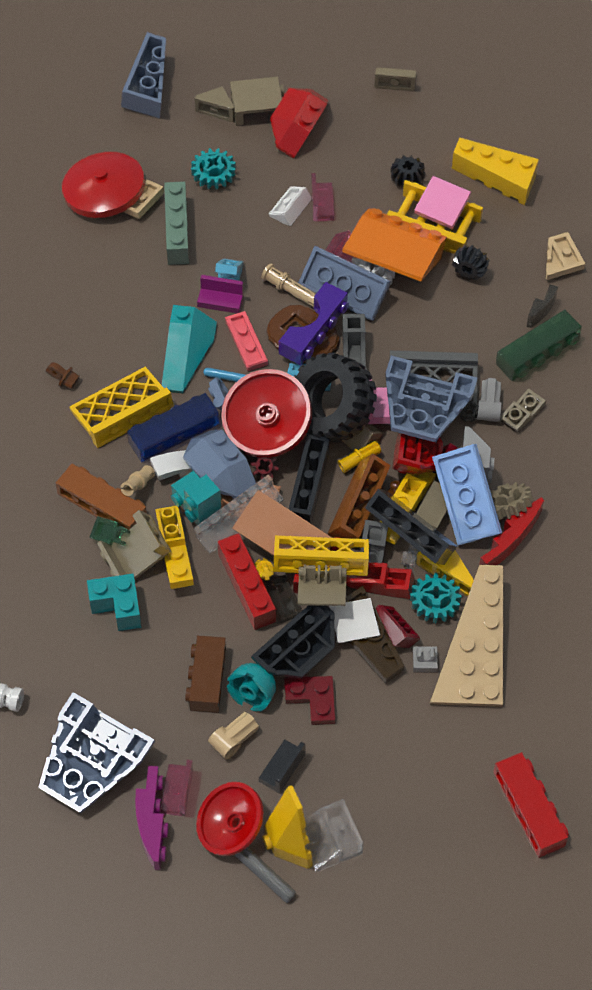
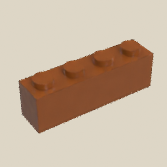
M373 453L359 462L327 535L332 538L359 539L365 525V520L368 519L370 514L365 506L375 492L381 489L391 465Z
M72 463L56 481L58 495L122 533L127 532L137 524L132 516L138 510L147 513L146 506L142 501L134 500L124 495L120 488H113L103 478H96L82 466L78 467Z

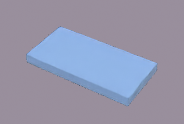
M477 444L432 457L457 545L502 533Z

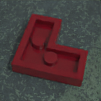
M333 676L303 677L302 679L285 678L286 704L310 703L311 725L335 724Z

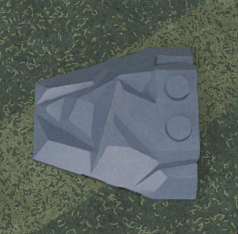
M391 356L385 374L391 431L436 442L472 399L478 378L456 372L453 383L411 373L413 361Z
M73 692L59 713V724L56 735H53L51 741L53 744L50 756L46 759L39 788L77 812L82 813L141 764L155 743V740L135 728L131 730L97 710L93 703Z

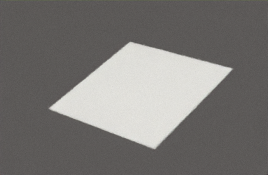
M371 598L346 602V606H329L335 612L334 628L338 643L380 635Z

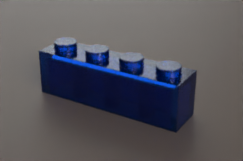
M206 393L194 396L181 405L173 406L163 414L155 415L142 424L134 425L127 431L128 443L139 460L143 462L218 425L219 411Z

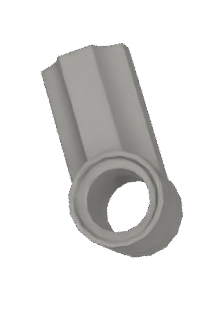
M495 378L482 380L477 420L500 421L501 382Z

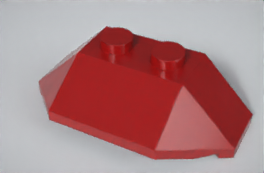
M288 88L270 118L276 140V148L294 159L329 100L312 89Z
M398 433L392 469L403 474L408 473L412 475L436 471L432 457L442 454L443 441L440 437L436 442Z

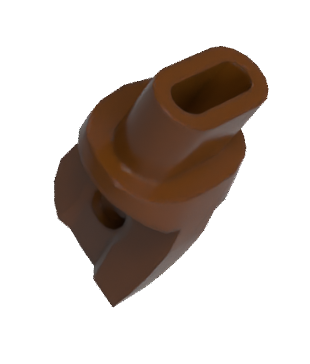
M55 362L50 363L45 372L60 381L58 386L64 385L69 389H72L80 375L73 372V367L65 370Z

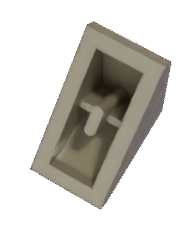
M223 86L196 95L195 112L234 122V105Z

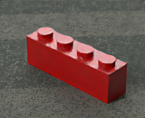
M237 533L217 541L218 555L254 630L275 623L276 608L240 534Z
M520 752L495 763L493 773L536 855L540 858L565 847L569 833L565 824L559 822L554 803L546 798L545 787L541 780L536 779L531 761L525 759L523 753Z

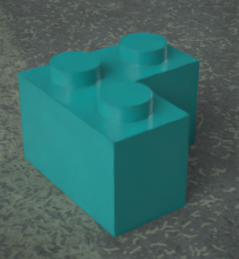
M192 471L171 485L172 501L177 507L181 506L188 520L191 523L195 522L199 528L222 513L220 489L207 475L200 478Z
M134 573L87 580L92 614L115 611L118 631L142 628Z

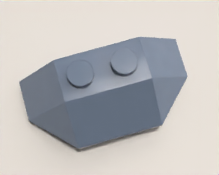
M210 430L190 440L183 459L200 478L207 475L220 489L221 494L232 496L236 500L257 492L258 487L247 459L223 430Z

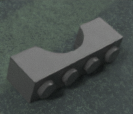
M343 314V356L356 360L364 365L367 370L365 359V314Z

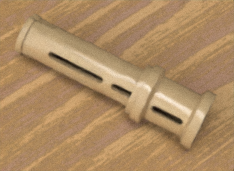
M272 263L266 266L261 275V280L272 283L278 290H285L314 308V296L316 293L291 279L287 272L283 273L277 270Z

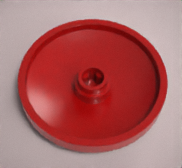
M101 152L81 159L68 170L62 182L63 196L69 208L77 214L91 218L109 217L127 210L138 201L145 188V177L141 165L131 156L119 152Z
M275 369L254 371L239 379L228 391L222 406V424L228 438L242 452L259 458L276 457L293 449L306 435L312 419L311 401L303 385L292 375Z

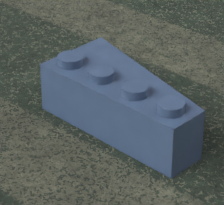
M146 33L123 88L121 107L160 119L166 46L165 37Z

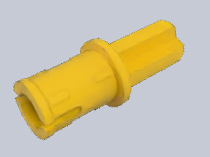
M374 441L359 450L354 449L352 454L337 461L338 466L343 473H346L358 466L360 461L372 453L374 455L380 454L381 447Z
M262 558V561L258 559L255 567L260 577L270 580V577L274 575L272 563L265 558Z

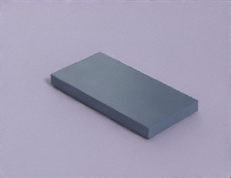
M314 246L298 282L314 293H317L325 282L330 283L348 293L347 302L349 303V310L357 314H365V318L374 321L391 284L390 280L317 246Z

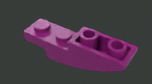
M148 766L146 789L136 788V817L145 853L153 868L160 870L161 862L166 860V847L162 845L163 838H168L169 823H165L164 815L160 814L161 799H157L158 790H163V776L159 775L158 766Z

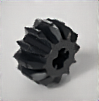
M403 155L401 159L396 158L391 166V179L395 182L396 187L401 185L404 187L405 180L418 183L419 185L424 181L425 166L424 163H421L420 158L413 159L412 155L410 157Z
M473 244L470 247L464 245L454 254L452 266L455 267V272L461 274V277L465 276L468 280L471 278L478 280L479 277H483L486 274L490 259L486 257V252L481 251V248L477 249Z

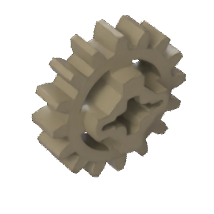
M517 482L513 485L506 483L505 485L497 486L496 491L490 490L499 520L505 516L508 519L513 515L519 516V512H526V507L532 506L531 502L534 501L530 487H526L524 483L519 486Z

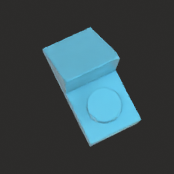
M222 259L216 263L215 272H218L219 278L240 281L244 261Z

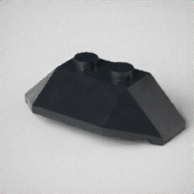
M308 605L251 656V659L264 668L268 674L302 679L334 650L335 612L326 605Z

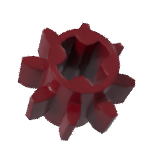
M256 457L258 461L251 463V466L257 469L253 472V476L260 474L262 481H264L266 476L274 479L272 472L279 471L278 467L273 466L277 459L273 458L270 460L267 457ZM262 462L265 464L270 463L268 466L269 471L266 472L264 469L260 471V464Z

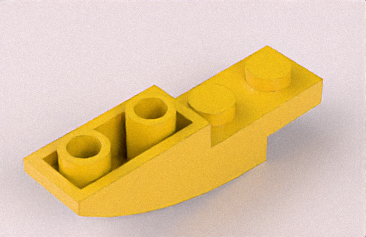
M433 472L417 475L407 473L393 496L415 512L417 506L434 482L436 474ZM388 527L386 541L395 545L400 535Z
M171 506L155 509L158 528L171 550L170 553L164 556L170 588L192 586L194 582L179 508Z

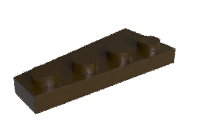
M360 587L347 596L346 602L367 599L364 587ZM373 606L380 635L349 642L386 683L404 670V664L391 640H389L385 632L386 629L383 623L380 622Z

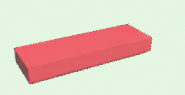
M243 311L225 317L226 325L247 371L267 366V357L246 312Z

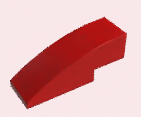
M368 562L367 576L346 575V586L359 589L363 586L365 591L369 593L410 599V593H412V586L415 581L412 569L389 568L388 563Z

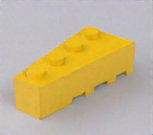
M459 138L453 152L452 169L473 180L478 179L484 182V185L489 188L494 187L502 191V195L508 198L512 196L518 199V203L525 206L537 174L539 159Z

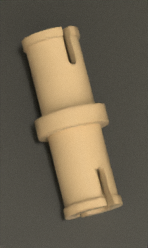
M146 465L140 471L132 473L129 479L122 483L121 488L123 489H121V492L126 496H131L136 490L144 488L147 482L154 478L155 474H152L155 472L154 469Z

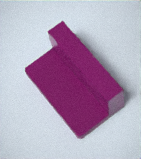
M201 275V289L197 300V307L236 314L240 313L244 298L242 281Z

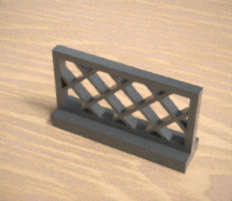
M390 350L389 360L391 356L413 361L411 373H416L419 369H425L430 374L428 377L443 381L436 374L441 370H447L452 375L445 381L449 383L454 379L456 372L473 371L472 376L477 377L478 353ZM477 383L472 401H469L465 407H477Z

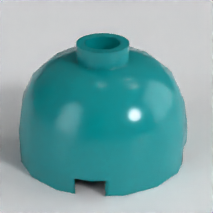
M256 663L242 664L232 672L227 680L229 681L227 690L231 697L241 706L243 701L252 705L253 707L250 709L252 711H262L267 708L276 692V682L273 675Z

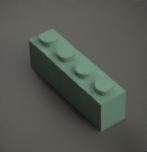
M164 182L168 265L189 264L185 182Z

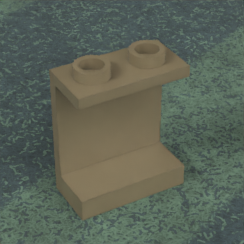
M278 77L230 82V95L234 105L235 125H244L243 114L275 111L284 96L283 84H279Z
M138 510L132 515L137 524L112 544H107L103 541L97 543L101 549V557L111 567L110 573L112 576L134 573V579H137L171 552L151 515Z

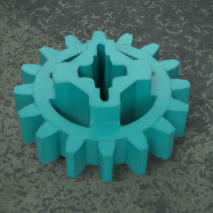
M209 148L208 153L202 150L201 156L195 155V161L191 162V175L194 176V181H199L201 187L207 184V189H210L211 186H215L218 189L220 184L225 187L226 181L232 182V177L236 175V163L233 161V156L227 157V151L220 153L218 148L215 152H212V149Z
M434 573L433 578L425 574L424 581L420 578L417 579V585L412 586L410 601H412L411 608L417 609L418 617L424 614L425 621L433 618L434 623H437L438 618L446 622L447 615L452 618L454 617L455 610L459 611L462 597L459 594L460 587H454V579L448 582L446 581L447 575L444 574L442 578H438L437 573Z

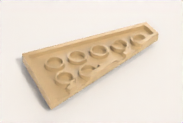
M479 565L430 704L502 707L503 566Z

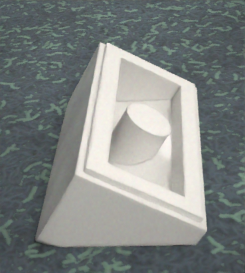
M290 187L270 211L269 216L291 226L312 199L306 187Z

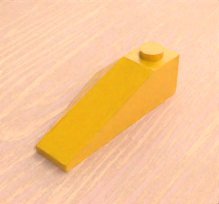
M292 785L287 787L264 825L265 835L262 836L266 849H271L275 857L308 869L312 867L310 849H305L306 844H309V838L305 831L306 823L303 807Z

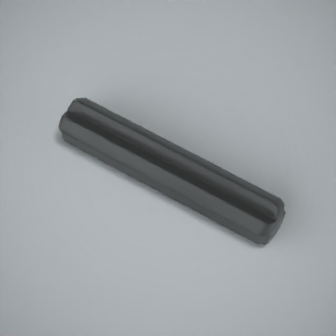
M248 847L235 854L243 864L284 902L289 903L295 897V890Z

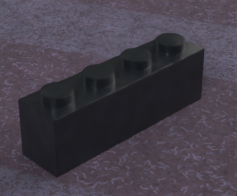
M307 434L288 509L312 524L329 456L330 438L322 436L318 438Z
M378 489L365 506L369 512L435 564L445 565L458 547L388 491Z

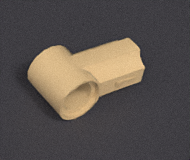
M244 712L226 728H218L210 736L208 742L224 759H229L239 750L241 743L259 729V725L249 713Z

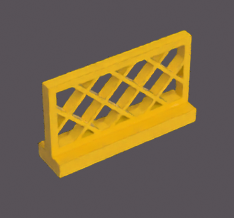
M145 366L71 405L70 411L92 437L94 445L99 448L174 408L171 392L167 387L163 388ZM143 376L148 378L146 383L136 382L137 379ZM122 387L129 388L127 393H118L117 391ZM134 388L144 389L142 395L132 394ZM149 390L158 391L151 396H147ZM103 397L110 398L108 404L98 403V401ZM115 398L125 399L123 405L113 404ZM130 400L140 401L132 406H128ZM84 407L91 408L89 414L80 413L79 410ZM95 409H106L104 415L94 414ZM111 410L121 411L114 416H109ZM91 420L102 421L93 427L90 426Z

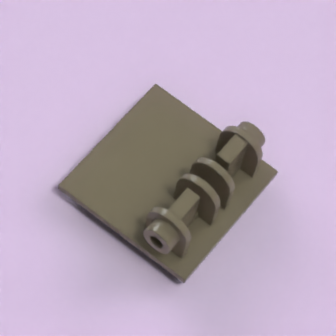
M314 565L299 567L298 605L346 606V568H342V565L330 566V571H327V565H325V571H320V565H318V571H316V566Z

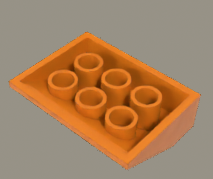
M369 208L361 216L342 252L422 281L441 260L447 236L441 235L436 230L422 228L420 224L403 221L398 216H389L379 209Z

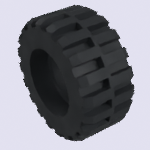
M336 353L318 354L316 358L311 357L306 361V365L302 364L298 369L299 373L297 376L294 375L305 388L311 401L312 419L306 434H311L318 438H321V436L330 438V441L333 442L349 440L353 438V434L358 435L363 430L361 428L363 425H368L370 422L369 416L374 413L373 403L377 400V394H374L376 386L375 382L371 381L372 375L361 363ZM339 378L343 387L342 401L337 410L326 417L322 409L323 393L332 381Z

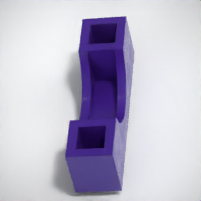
M325 282L314 296V310L319 317L312 324L304 327L290 326L279 340V354L299 365H302L306 359H310L317 344L323 342L327 331L334 328L340 314H344L349 306L347 302L348 293Z

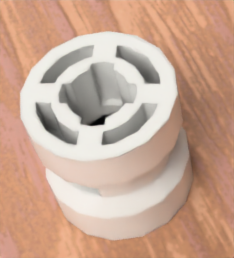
M0 683V708L5 706L11 711L18 712L23 702L24 689L19 687L9 688L8 685Z

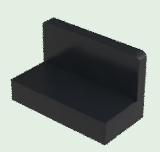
M284 739L260 775L259 782L280 794L304 758L306 744L300 742L296 746Z

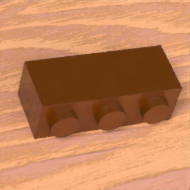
M197 635L196 644L191 646V658H194V665H189L188 680L192 681L191 687L186 688L185 702H189L190 711L219 713L226 656L225 637Z

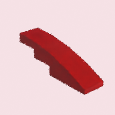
M542 497L534 501L532 506L526 507V512L520 511L519 516L513 515L510 519L505 520L503 533L493 538L491 551L480 558L479 565H498L520 545L542 512L544 504Z

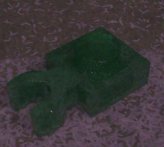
M97 516L89 538L103 541L109 545H112L114 541L124 546L126 542L121 540V535L123 533L130 534L131 531L123 526H119L120 524L115 521Z

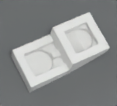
M186 450L165 453L150 458L158 480L179 474L181 478L192 472V469L183 459Z

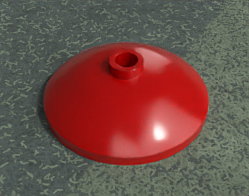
M229 782L215 788L205 798L198 812L196 829L201 844L208 851L219 856H231L243 851L253 842L263 821V805L258 793L244 783Z

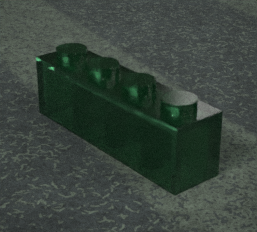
M563 310L497 351L496 365L511 381L518 377L522 378L529 370L543 365L548 358L559 355L567 346L575 345L580 339L582 326L566 310Z

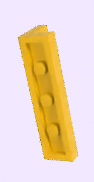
M275 535L273 572L299 573V567H304V565L316 566V571H318V565H320V571H325V565H327V571H330V566L342 565V568H346V575H368L369 539ZM279 544H290L292 547L290 549H279ZM306 545H313L316 548L313 550H306L304 547ZM330 546H336L339 548V550L330 551L327 548ZM353 547H363L364 552H354L351 549Z

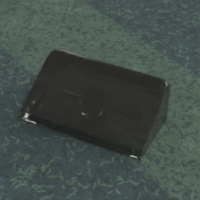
M286 575L271 576L270 580L263 581L276 608L277 624L292 620L302 611Z

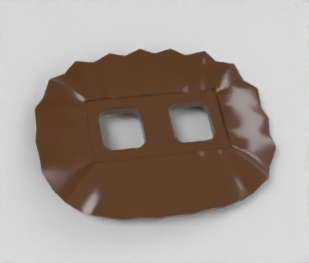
M289 305L276 313L269 321L266 330L268 339L279 349V340L293 324H298L300 327L310 325L316 321L319 315L311 308L302 305ZM335 327L327 331L323 342L317 344L311 357L316 358L318 354L332 353L337 349L340 339Z

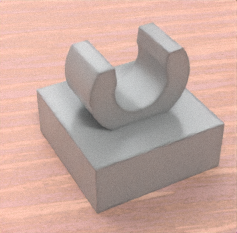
M413 646V672H437V647Z

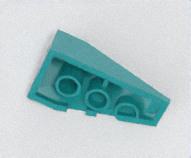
M173 305L162 378L163 388L167 387L171 393H184L195 375V370L199 363H202L205 353L214 343L217 322L195 307Z

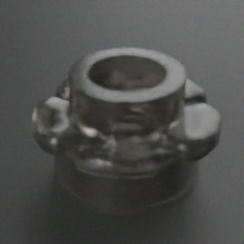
M469 401L461 410L460 418L464 421L470 420L471 422L477 420L479 405L474 401Z

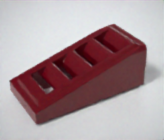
M376 606L378 615L394 647L410 648L420 640L418 634L393 606Z

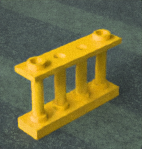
M405 180L403 196L406 198L398 213L389 210L387 215L398 216L408 223L420 224L422 228L427 230L439 231L441 235L447 236L444 250L455 254L459 248L467 245V237H464L472 221L481 222L483 207L467 202L460 214V217L464 219L457 232L453 233L444 230L446 226L425 223L427 218L420 215L417 219L406 216L413 201L419 202L427 187Z

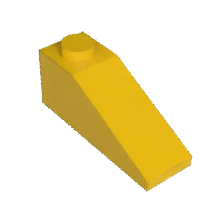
M456 550L445 565L435 564L420 551L417 553L416 564L432 575L437 573L438 578H442L444 574L447 575L446 581L448 582L454 579V587L459 586V592L468 597L474 579Z

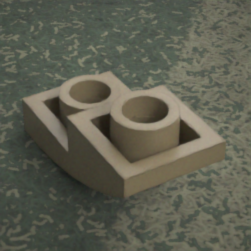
M528 388L517 402L513 401L500 416V419L516 431H519L546 405V400Z

